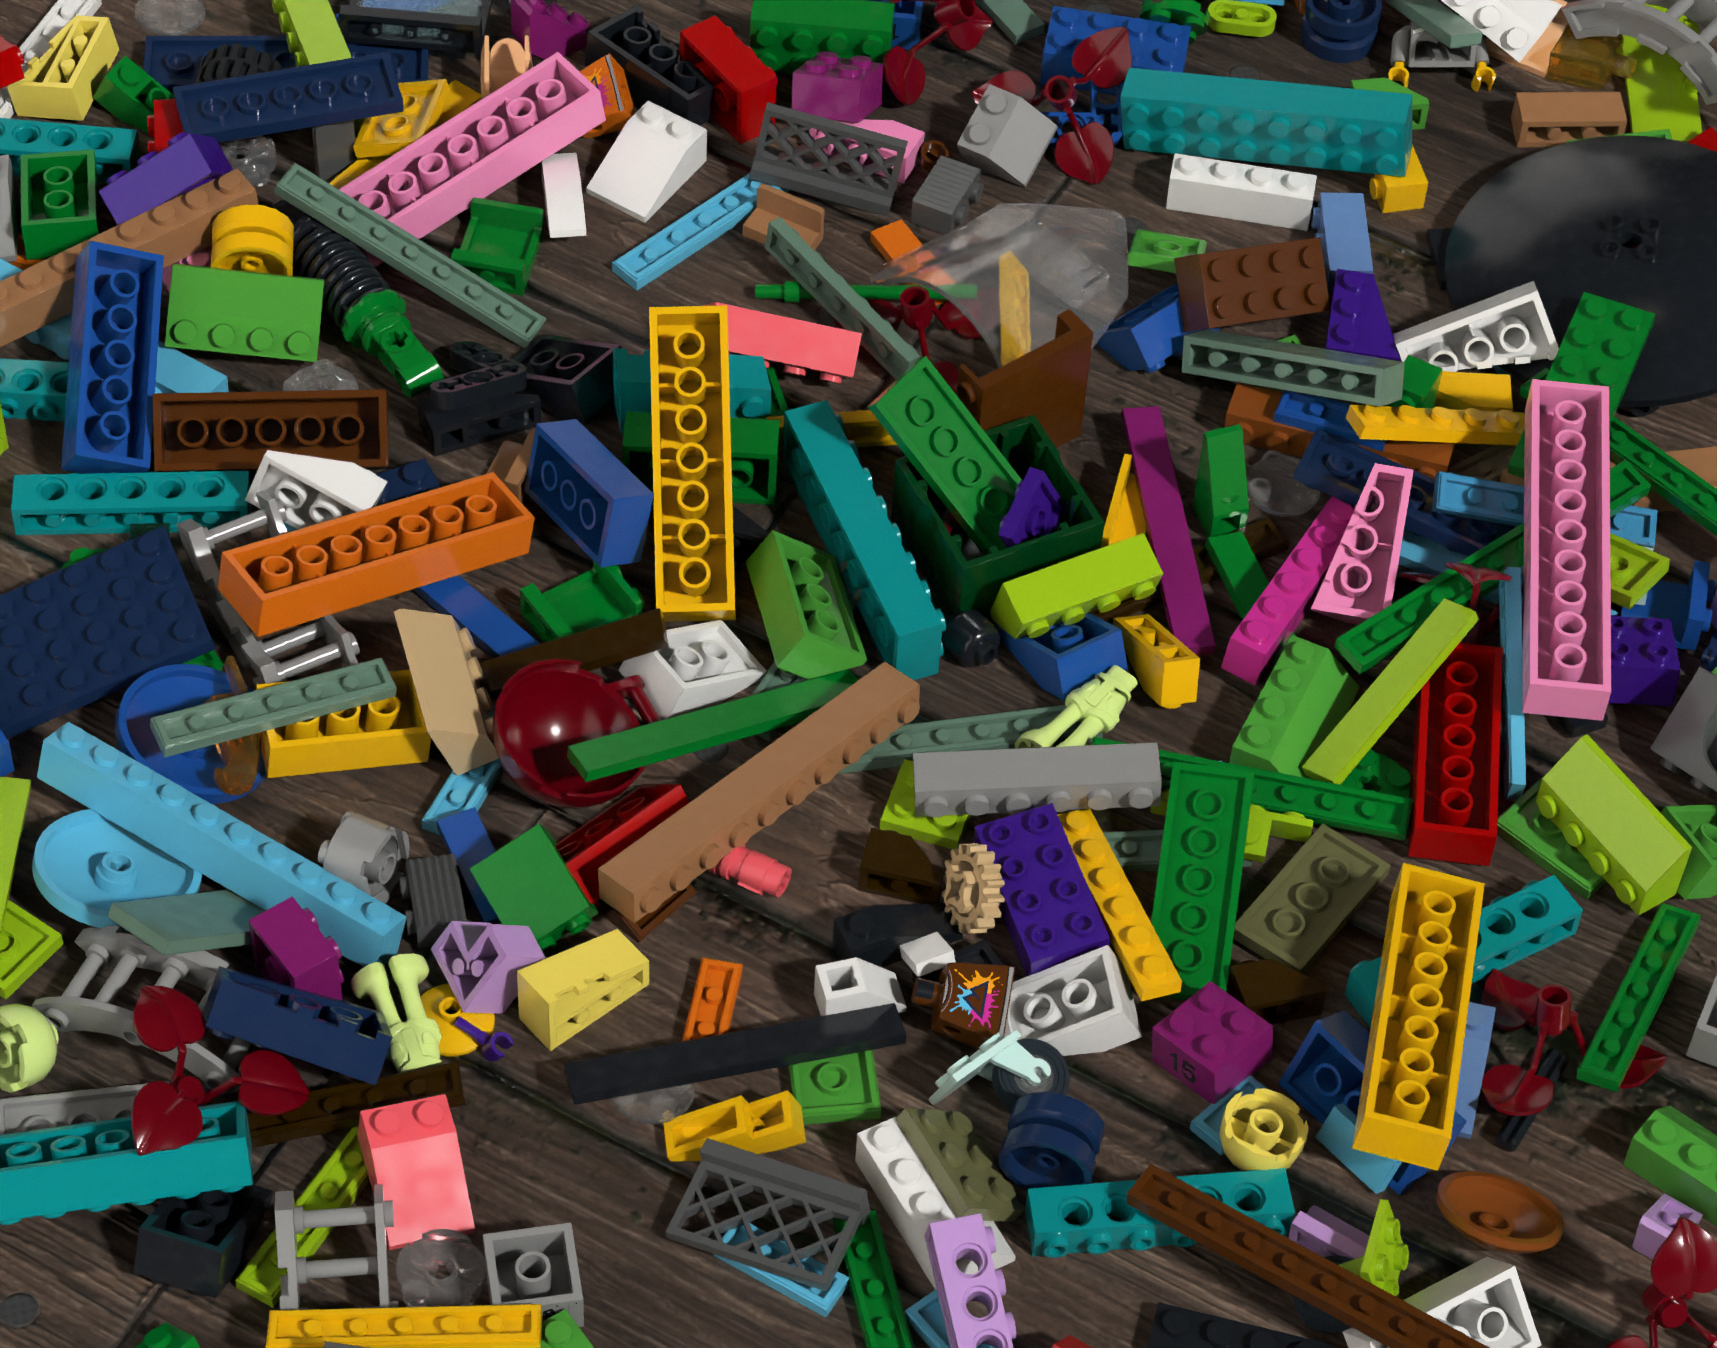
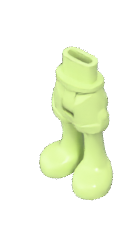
M1113 665L1106 673H1098L1093 680L1086 682L1081 688H1077L1067 695L1065 699L1066 708L1055 719L1040 729L1024 732L1015 742V748L1053 747L1058 738L1077 721L1082 723L1065 741L1056 747L1085 746L1097 734H1105L1111 731L1119 722V715L1125 704L1131 699L1130 692L1138 684L1136 678L1117 665Z
M398 954L392 956L388 963L402 998L407 1017L406 1022L401 1021L395 1007L384 965L380 962H374L358 971L351 980L353 994L362 1000H372L377 1011L383 1012L393 1037L386 1058L392 1062L396 1071L402 1073L442 1065L439 1048L442 1034L436 1021L427 1017L418 984L424 981L429 973V967L425 958L419 954Z

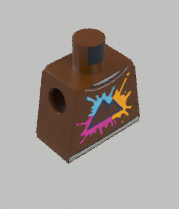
M947 963L940 972L938 982L921 978L915 980L911 1002L933 1007L930 1025L933 1031L979 1049L984 1042L999 1032L1004 1038L1015 967L973 963Z

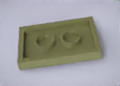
M905 1108L898 1115L896 1121L957 1218L982 1213L983 1221L1014 1222L1025 1211L1016 1198L1015 1189L1003 1178L994 1164L993 1155L981 1144L973 1131L972 1122L962 1112Z

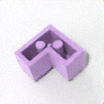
M451 921L431 948L464 1013L503 1014L518 995L517 971L546 958L529 926Z

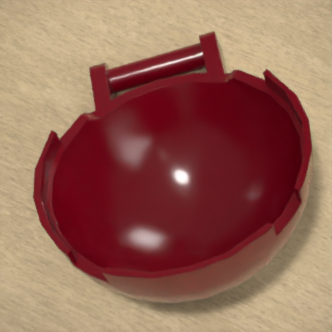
M564 659L537 661L519 669L503 686L493 715L492 728L496 753L505 772L528 795L545 804L560 808L582 809L592 807L621 795L646 767L642 766L585 782L567 758L568 746L640 727L635 713L624 701L626 698H630L645 725L661 721V718L643 690L645 683L640 675H634L606 684L599 675L579 668L582 661Z

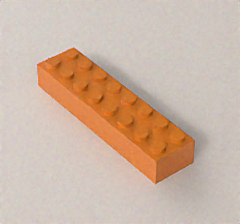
M494 472L224 551L221 555L218 590L256 636L260 637L528 554L535 517Z

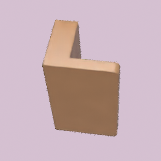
M761 183L757 188V208L743 224L742 235L765 245L769 222L781 217L815 251L823 240L825 211L818 205Z
M533 427L523 445L508 440L504 441L486 473L494 472L522 504L527 496L524 489L536 429Z

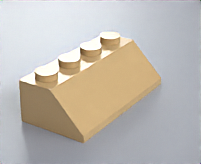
M408 609L394 611L427 732L456 776L499 759L494 742L493 717L490 718L488 711L493 709V704L485 687H480L479 681L484 679V674L477 658H472L470 651L476 648L468 628L460 629L452 615Z

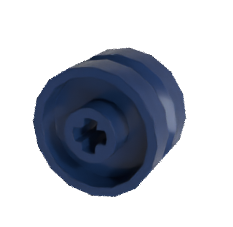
M1381 0L1305 1V15L1301 25V41L1309 52L1320 59L1334 63H1350L1361 60L1371 53L1377 38V25L1382 11Z
M1052 1092L1027 1094L1020 1097L1012 1108L1008 1122V1133L1003 1139L999 1153V1167L1007 1178L1027 1190L1030 1188L1091 1184L1096 1166L1095 1156L1100 1151L1105 1133L1104 1122L1095 1110L1084 1102L1070 1096Z

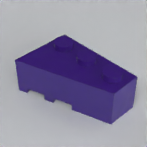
M187 132L180 133L167 142L169 147L160 153L153 151L141 157L137 161L139 166L130 172L123 170L108 178L107 183L109 185L99 190V193L117 225L232 171L233 168L216 138L188 134Z
M1337 269L1324 349L1400 361L1374 274Z

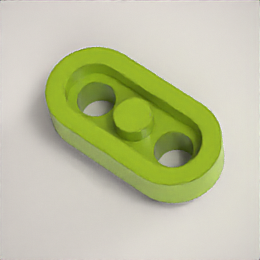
M1215 0L1208 7L1210 13L1208 25L1219 33L1259 38L1270 35L1275 29L1276 12L1266 4L1235 0Z

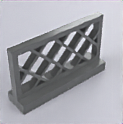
M767 102L749 179L888 217L908 141ZM771 117L787 121L790 127L779 130L771 121ZM811 128L818 129L825 136L814 140L807 130ZM797 134L805 144L794 148L786 138ZM845 138L854 139L861 146L849 150L842 140ZM777 142L783 150L766 145ZM833 144L839 151V154L828 157L821 147ZM883 147L897 151V155L884 159L877 149ZM812 151L818 160L801 155ZM867 153L875 163L863 167L856 157ZM847 161L854 170L837 166V164ZM882 171L888 179L871 174Z
M707 1138L700 1150L702 1160L666 1230L667 1238L827 1292L858 1226H864L871 1212L866 1189ZM707 1176L724 1181L728 1189L707 1199H704L701 1192ZM753 1191L764 1194L767 1204L744 1212L738 1199L739 1197ZM698 1197L699 1202L694 1204L696 1198ZM733 1200L739 1215L715 1224L709 1209ZM793 1204L804 1208L807 1217L784 1226L778 1210ZM701 1212L705 1213L710 1227L695 1233L681 1229L686 1218ZM772 1213L779 1228L755 1237L749 1222ZM833 1217L846 1221L841 1233L824 1239L818 1226L819 1223ZM744 1225L750 1240L735 1246L723 1242L721 1233ZM812 1226L819 1241L795 1250L789 1235ZM784 1238L790 1252L789 1254L776 1259L763 1256L760 1249L761 1246ZM834 1247V1250L831 1254L829 1249ZM824 1251L828 1262L822 1275L804 1270L800 1260Z

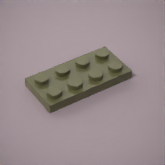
M1322 823L1235 923L1234 939L1263 958H1272L1304 974L1388 876L1391 864Z

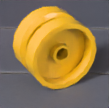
M245 204L226 209L219 213L212 222L211 267L293 276L294 225L285 214L277 209L263 205Z

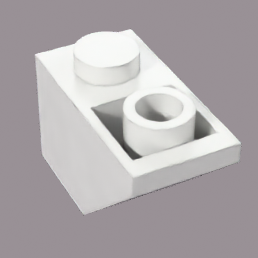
M857 957L815 966L814 996L821 1016L895 1003L898 1013L906 1012V1004L894 972Z

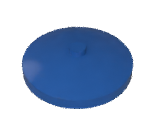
M174 664L159 667L145 673L135 680L125 692L115 719V736L120 752L211 804L226 803L242 798L260 786L267 777L258 733L164 758L150 728V718L253 691L237 678L206 666Z

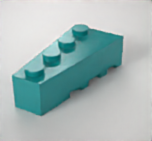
M613 348L614 403L621 433H624L626 411L651 413L650 350H644L643 355H631L627 353V349ZM729 354L730 417L754 418L770 415L771 386L763 356Z

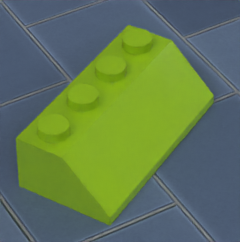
M1142 533L1002 583L990 610V616L994 622L1014 639L1026 635L1029 638H1035L1048 632L1053 625L1062 622L1064 625H1072L1082 620L1089 612L1099 610L1100 613L1108 612L1119 606L1121 601L1134 597L1135 600H1141L1152 595L1156 591V587L1164 573L1145 534Z
M1588 734L1582 736L1542 778L1535 803L1538 805L1542 815L1550 819L1560 829L1566 841L1571 846L1576 847L1589 861L1593 871L1610 884L1620 901L1628 904L1639 916L1676 895L1692 846Z

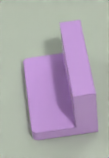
M1313 1205L1306 1214L1302 1211L1298 1213L1291 1224L1288 1238L1322 1257L1343 1256L1354 1260L1364 1256L1369 1235Z

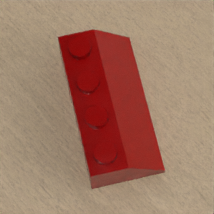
M641 784L555 845L586 898L595 908L599 906L597 900L600 899L598 868L690 803L680 784Z

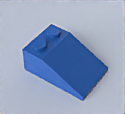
M1087 613L1082 620L1072 625H1064L1063 622L1053 625L1048 632L1035 638H1029L1026 635L1014 639L996 622L992 623L999 630L1002 643L1043 690L1063 701L1073 690L1081 688L1086 682L1093 680L1098 673H1106L1113 665H1117L1128 672L1122 630L1091 613Z

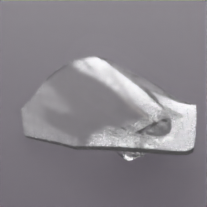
M1000 203L965 226L884 263L870 277L872 284L882 286L896 283H913L927 287L948 299L971 321L981 334L999 368L1055 339L1057 316L1068 309L1074 312L1093 331L1092 350L1128 297L1126 221L1122 214L1113 210L1035 203Z

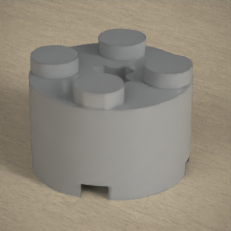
M348 811L342 817L340 826L332 839L325 840L322 843L318 852V862L323 864L325 871L354 885L377 900L386 903L397 890L399 877L404 875V873L397 870L401 858L408 860L410 851L409 837L405 831L359 813Z

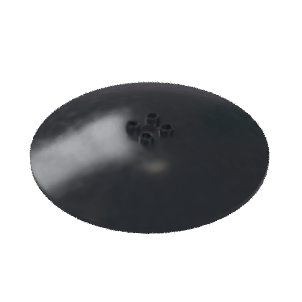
M1622 135L1595 137L1556 145L1513 163L1496 174L1473 195L1459 214L1452 228L1445 258L1446 290L1452 310H1458L1534 281L1559 348L1584 292L1655 313L1654 324L1618 407L1664 406L1684 403L1717 393V152L1672 139ZM1625 243H1635L1639 246L1636 248H1626L1622 245ZM1542 359L1525 364L1515 365V363L1498 366L1526 382L1544 368L1550 370L1554 360Z

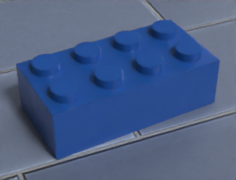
M1053 6L1043 51L1040 84H1046L1050 78L1057 75L1065 76L1068 79L1070 77H1084L1085 75L1078 73L1072 65L1075 49L1084 39L1094 33L1114 27H1125L1129 32L1132 53L1131 68L1184 73L1191 26ZM1090 80L1086 84L1075 85L1074 88L1090 91ZM1101 89L1098 91L1099 93L1116 95L1111 89Z
M577 419L537 423L524 491L599 567L640 562L643 546L647 540L646 532L650 512L654 505V494Z

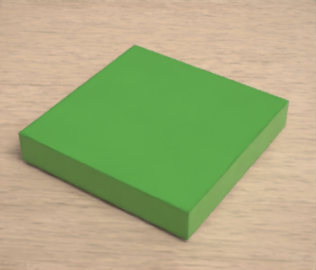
M1138 229L1133 237L1127 265L1176 273L1174 258L1205 253L1207 242L1201 239Z
M873 1050L788 1065L791 1092L802 1107L804 1125L881 1119V1104Z

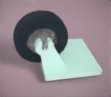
M1017 1029L1005 1038L999 1032L984 1042L970 1057L966 1055L946 1070L947 1073L935 1082L939 1089L928 1100L934 1106L973 1077L979 1075L992 1081L998 1099L1006 1108L1012 1111L1016 1101L1030 1093L1052 1092L1066 1095L1070 1083L1069 1069L1061 1053L1049 1043L1038 1039L1017 1041L1021 1037Z

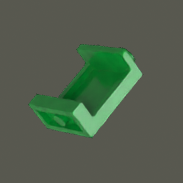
M474 197L471 201V219L460 249H453L450 259L507 294L523 296L544 236L543 210L541 208Z
M594 561L591 570L544 593H541L534 583L520 589L521 615L544 643L642 614V608L645 606L641 593L636 587L631 588L624 580L618 565L599 567Z
M537 824L469 870L502 925L529 926L543 954L546 955L557 946L555 941L567 933L574 935L586 929L592 923L590 918L597 915L598 911L588 901L555 847L557 843L550 831L541 824Z

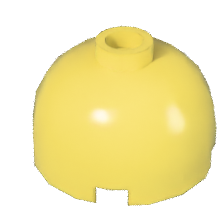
M1265 1088L1255 1089L1253 1094L1241 1096L1242 1092L1235 1094L1226 1105L1219 1133L1222 1148L1227 1158L1242 1171L1289 1168L1302 1152L1309 1129L1307 1120L1304 1124L1302 1118L1298 1115L1300 1111L1298 1105L1285 1095Z

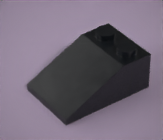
M542 334L512 358L526 366L527 387L518 393L538 395L541 400V408L559 419H577L581 424L592 422L598 417V413L609 404L614 403L613 348H621V345Z
M249 1185L236 1192L226 1193L214 1190L201 1192L199 1195L189 1199H179L175 1196L164 1198L139 1227L133 1273L148 1277L157 1283H168L190 1290L199 1296L217 1298L233 1278L272 1200L273 1191L256 1185Z

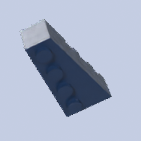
M220 966L218 967L203 1011L206 1027H209L210 1031L217 1036L227 1039L238 1037L252 1042L257 1047L275 1050L373 1085L377 1084L393 1038L383 1012Z

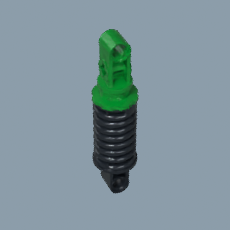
M284 199L267 206L277 209L288 216L294 225L293 271L298 277L324 279L322 308L329 314L331 320L337 325L346 341H349L355 348H364L370 356L379 358L409 399L430 389V385L433 382L444 379L442 370L434 356L429 351H426L411 331V323L404 315L406 311L404 299L399 297L390 288L389 283L383 279L380 272L375 269V266L362 253L358 245Z

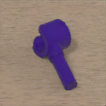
M459 1017L454 1026L482 1045L481 1051L486 1060L498 1061L505 1057L502 1052L497 1050L495 1043L503 1049H508L514 1044L509 1034L497 1032L490 1036L462 1017Z

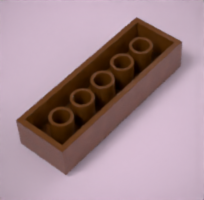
M386 389L153 394L154 467L156 472L258 471L267 450L353 462L364 469L390 468L388 391Z

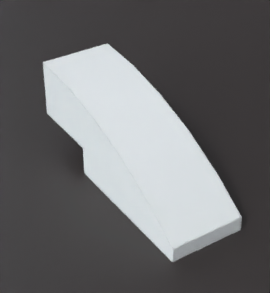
M577 153L552 154L541 161L545 212L550 238L587 236Z

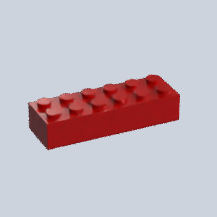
M1459 643L1416 694L1411 799L1413 800L1410 811L1408 857L1482 866L1490 865L1497 839L1503 658V648Z

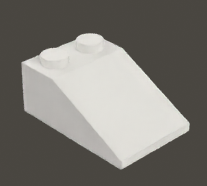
M647 101L623 127L588 184L586 193L646 223L707 161V129Z
M267 450L245 501L260 508L256 493L264 491L281 501L287 515V521L284 522L296 529H302L376 507L387 481L353 462Z
M721 619L666 630L668 648L624 660L618 670L624 678L634 675L641 676L645 683L643 690L661 720L715 706L758 682L767 672Z
M1109 945L1013 982L1004 1038L1017 1029L1021 1035L1017 1041L1024 1039L1042 1040L1055 1047L1062 1056L1105 1052L1142 1037L1129 977Z

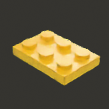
M447 79L398 83L403 98L404 112L365 118L353 145L356 157H372L377 159L394 155L434 130L450 92Z

